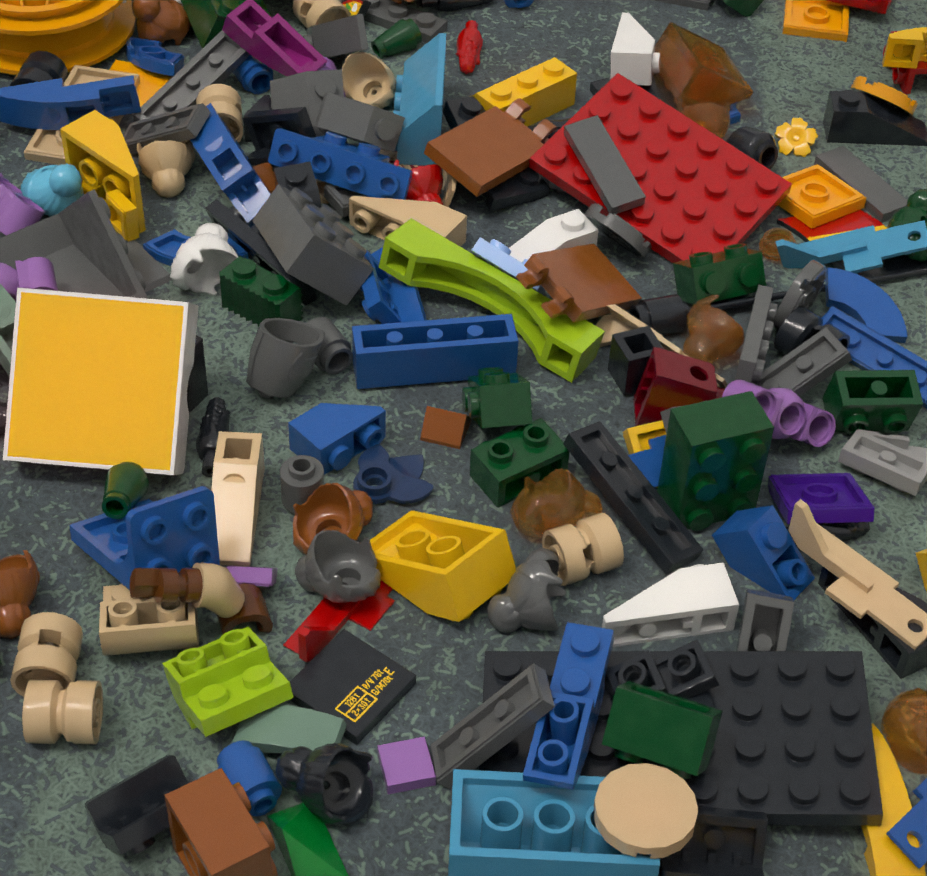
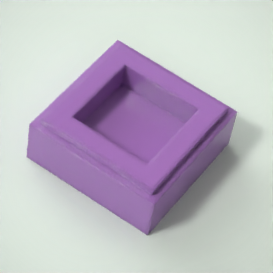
M227 566V569L238 584L247 583L266 587L276 584L277 568Z
M425 737L377 745V754L387 794L436 785V775Z

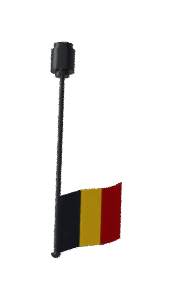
M862 210L855 211L812 229L794 216L777 219L778 225L788 229L804 242L874 225L875 231L887 229L879 220ZM904 254L882 260L883 267L857 273L873 283L926 275L927 261H914ZM843 260L830 263L838 269L845 270ZM823 284L820 293L826 292L825 284ZM787 291L772 293L771 301L783 299ZM673 294L640 300L637 305L630 307L629 314L663 336L683 332L686 324L690 321V315L754 304L755 296L689 307L687 302L682 301L679 295Z

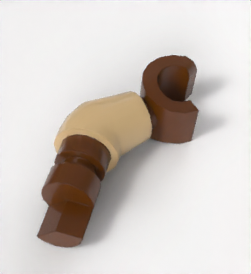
M195 563L192 568H182L179 573L175 568H135L131 573L129 585L131 598L154 597L157 603H175L179 597L182 603H192L196 608H207L217 615L222 634L233 630L240 623L251 621L256 622L257 628L261 632L270 633L272 631L273 623L260 588L254 584H238L229 570L223 566L213 563Z

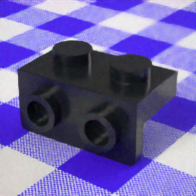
M306 107L253 111L243 117L255 151L247 156L251 165L268 163L276 129L282 128L310 138L316 137Z
M166 755L89 799L85 803V808L107 849L120 855L127 853L128 856L135 855L155 843L154 835L170 827L165 794L192 781L186 779L176 757Z
M698 806V815L692 838L680 851L660 858V876H764L762 868L768 826L766 812Z

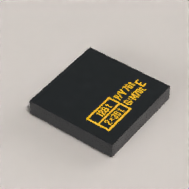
M343 629L290 681L294 697L290 701L302 708L343 718L347 724L343 737L358 745L414 687L416 675Z

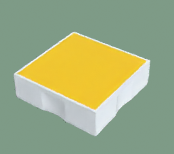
M17 287L3 460L110 469L122 462H133L140 465L146 473L183 474L189 422L187 387L194 364L198 305L182 301Z

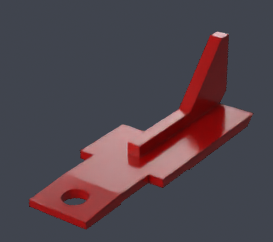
M380 580V588L376 590L375 596L367 597L363 601L334 603L324 598L283 646L298 653L301 660L310 662L328 645L348 620L371 631L395 602V600L388 597L393 589Z

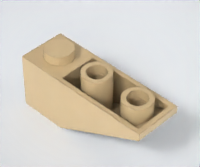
M351 196L349 198L350 225L361 233H369L385 240L386 236L412 218L460 247L466 242L467 215L437 202Z
M219 431L213 464L211 491L214 493L220 565H251L265 470L262 433Z

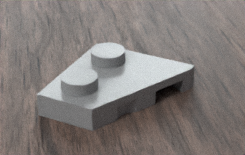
M857 429L842 448L838 462L851 467L858 473L867 474L891 485V487L898 491L907 492L914 496L917 495L927 481V448L909 446L910 440L906 436L882 435L874 431Z

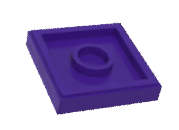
M850 473L779 474L768 476L769 493L787 524H790L794 505L800 499L808 504L816 523L874 521L875 507Z

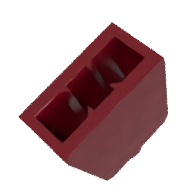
M653 347L633 398L635 426L661 421L660 412L671 407L721 398L725 389L717 388L714 366L709 362Z

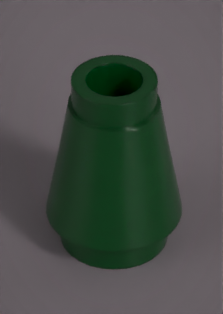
M400 19L375 40L371 41V47L380 59L416 49L417 44L422 42L421 32L412 19Z
M122 462L114 465L107 472L101 507L104 514L109 518H123L147 493L149 482L146 472L140 465L133 462Z

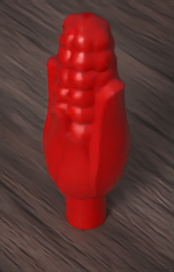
M474 20L466 22L465 28L459 33L456 43V56L459 57V68L465 74L472 73L475 65L480 64L483 39L478 30V23Z

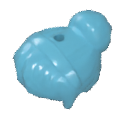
M71 164L48 165L35 169L33 172L27 173L20 189L23 196L30 198L45 211L44 214L49 217L60 213L84 195L81 174Z

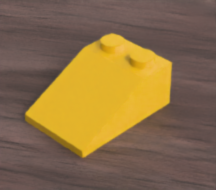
M93 110L60 128L66 164L74 165L80 172L83 193L86 194L95 189L98 197H102L106 201V193L118 189L137 207L139 233L144 232L146 227L139 173L119 125L112 119H108L98 111Z
M411 510L370 539L378 562L376 568L379 569L382 575L381 580L425 613L449 619L450 621L460 622L470 617L473 611L485 601L499 594L516 572L506 530Z

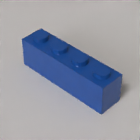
M512 314L352 326V362L357 389L462 381L468 380V376H477L478 369L488 367H501L503 372L515 373L519 341Z

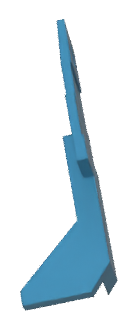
M925 220L875 231L874 225L800 244L782 239L776 241V246L784 268H804L812 260H816L821 264L843 260L845 270L857 274L883 267L882 260L927 250V228ZM912 234L921 235L920 239L916 241L908 239Z

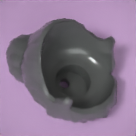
M324 530L316 534L308 548L307 555L298 559L295 567L296 579L307 592H318L323 598L329 599L334 603L363 601L367 597L375 596L376 590L380 588L382 577L379 569L376 568L378 562L370 539L365 537L360 543L337 530Z
M545 548L532 551L526 560L516 568V572L508 583L506 592L495 595L490 600L487 608L488 619L496 630L509 633L516 631L521 626L533 630L557 631L559 629L554 618L550 599L553 596H565L566 591L558 586L563 581L558 577L559 558L554 551Z

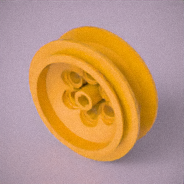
M0 0V72L16 75L27 57L36 51H48L59 57L67 67L68 73L71 72L74 65L90 67L118 52L133 35L136 17L132 11V1L126 0V3H122L124 0Z

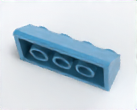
M439 33L404 62L403 75H397L393 113L405 117L395 148L399 164H436L424 154L427 142L435 139L442 133L447 33Z
M453 769L448 876H658L660 858L650 859L651 854L643 855L637 853L636 857L623 854L608 844L602 837L595 824L594 799L599 784L605 777L579 776L572 790L523 781V773Z

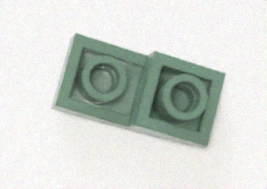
M279 704L241 721L232 742L249 741L253 746L260 748L262 753H283V751L298 746H305L314 750L325 744L341 743L347 724L343 718L331 714Z

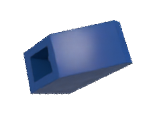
M320 403L288 422L290 450L297 456L307 455L319 460L323 465L324 475L333 469L341 470L348 465L354 456L376 444L380 445L386 437V411L381 406Z
M773 505L736 511L711 535L732 569L770 593L791 596L795 600L815 579Z

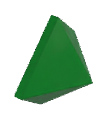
M304 803L267 815V820L291 876H348L325 823L321 822L319 817L311 813Z

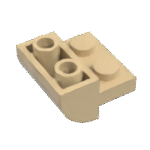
M123 584L103 586V602H100L99 637L103 655L198 648L197 608L192 603H182L179 597L175 603H157L154 597L131 598L130 590Z

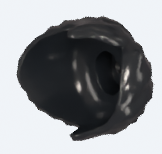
M330 743L317 747L314 750L305 746H298L283 751L277 759L276 776L282 786L289 791L297 792L304 805L311 813L319 817L321 822L347 826L350 823H356L361 819L368 818L369 809L373 804V785L370 778L366 775L370 771L369 762L373 758L370 753L356 751L341 743ZM324 781L328 784L327 789H324Z

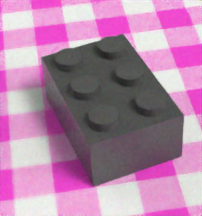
M278 184L252 221L286 273L347 306L374 269L365 257L366 249L352 239L354 233L339 222L342 217L331 207L323 204L319 208L312 204L313 200L302 190L294 187L290 191Z

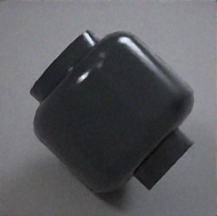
M743 126L735 130L726 141L768 169H771L776 163L778 149L775 139L770 133Z

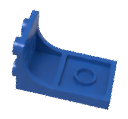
M200 486L155 502L150 499L137 502L121 519H112L105 514H101L70 525L71 540L129 590L130 576L135 568H175L179 573L182 568H192L195 563L220 565L214 493L205 486Z

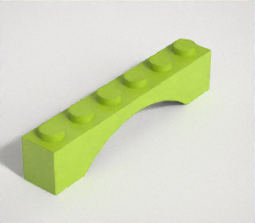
M411 218L385 237L378 268L408 286L448 292L471 300L489 309L496 315L512 314L516 331L532 349L538 363L572 383L596 358L605 333L604 330L587 320L573 323L566 314L551 319L541 307L544 302H549L551 299L532 288L526 289L517 279Z

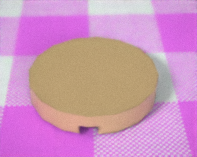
M649 763L628 764L611 771L599 784L594 799V819L596 828L605 841L621 853L636 857L637 853L643 855L651 854L650 859L664 858L680 851L692 838L698 815V806L695 793L686 781L668 768Z

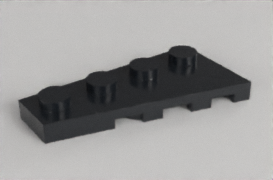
M474 96L446 101L442 112L452 130L486 110ZM528 167L488 190L485 202L489 211L534 202L546 197L550 187L536 171Z

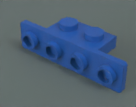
M282 128L275 130L268 158L269 164L282 167L310 161L315 179L369 197L406 200L413 174L412 171L389 163L390 157L380 154L379 147L368 143H359V146L346 143L347 137L333 132H326L325 136L310 138Z
M383 247L372 254L366 250L365 257L374 269L360 289L365 297L362 305L370 319L373 321L378 319L382 324L427 320L418 288L408 286L378 268Z

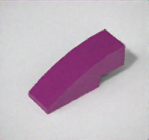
M246 0L226 16L222 31L253 57L285 76L306 71H319L327 63V60L278 13L271 17L254 0Z

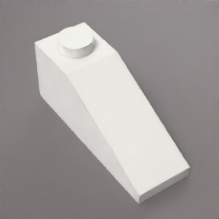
M622 12L611 50V79L619 73L637 85H651L654 73H660L661 53L655 52V39L630 13Z
M576 209L546 219L509 248L511 250L510 256L523 262L524 259H529L535 253L593 243L597 246L598 229L580 209Z
M724 563L697 564L678 569L603 616L602 628L614 630L613 647L734 630L739 602Z

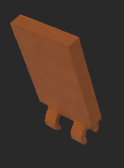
M518 98L512 102L505 112H502L495 106L427 142L424 154L478 197L528 168L530 157L549 140L547 137L557 130V126L548 119H543L533 131L524 125L526 120L521 116L529 111L531 106L521 98Z
M594 243L532 254L524 264L528 270L524 273H518L516 276L526 289L542 285L553 298L551 301L544 302L541 305L551 319L566 314L574 323L611 314L606 305L616 304L623 310H629L632 305H637L642 299Z

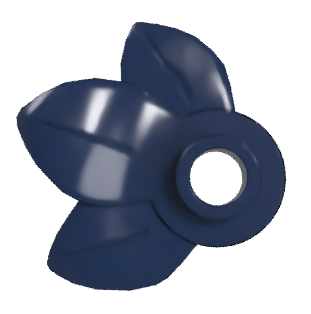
M376 444L364 451L359 457V472L353 481V490L366 492L372 499L373 504L384 503L388 500L401 504L415 503L425 499L433 492V485L420 479L424 467V458L421 454L390 458L388 452L381 445Z

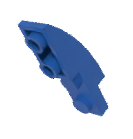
M134 75L64 86L62 78L0 88V122L19 127L60 130V128L93 110L98 111L105 117L141 112Z
M210 103L206 107L211 113L197 137L190 140L222 191L228 196L234 207L245 219L246 224L251 228L255 225L252 220L271 193L220 115Z
M567 622L550 684L555 707L536 723L523 772V781L574 789L586 760L605 692V676L614 643V630Z

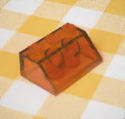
M672 22L669 23L655 45V52L661 53L660 73L658 74L663 77L665 81L664 86L674 95L673 101L678 106L688 111L694 108L702 113H706L751 97L754 93L723 47Z

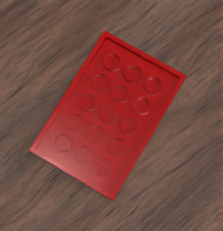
M619 73L601 88L529 160V167L586 206L590 207L594 203L603 206L600 213L607 216L609 214L607 208L564 136V126L598 115L646 196L644 205L616 215L637 229L643 235L644 242H650L651 249L671 263L687 260L689 255L694 253L712 252L713 254L724 251L725 246L742 244L790 193L792 183Z

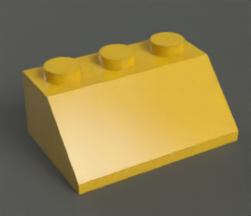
M554 57L472 96L481 103L486 111L496 106L502 112H505L516 99L521 98L531 106L530 110L521 116L526 120L524 125L528 127L574 105L577 72Z

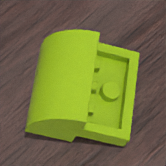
M249 626L243 629L228 631L220 639L198 648L186 649L180 652L177 657L162 663L172 694L191 729L198 727L205 737L294 698L290 682L270 661L266 644Z

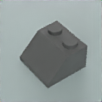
M342 69L306 71L270 81L272 110L306 107L316 137L325 136V133L329 131L315 127L316 119L325 92L344 97Z

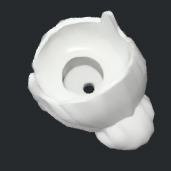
M205 223L198 227L195 236L189 238L179 247L171 265L170 278L173 280L174 285L182 290L190 288L191 291L196 293L217 295L214 287L220 283L219 272L238 258L237 253L228 243V233L219 224Z

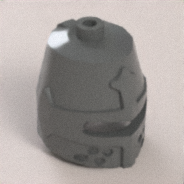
M264 319L258 327L250 349L246 382L251 388L259 390V395L266 399H273L274 396L290 398L295 395L307 376L312 373L325 332L315 326L292 319Z

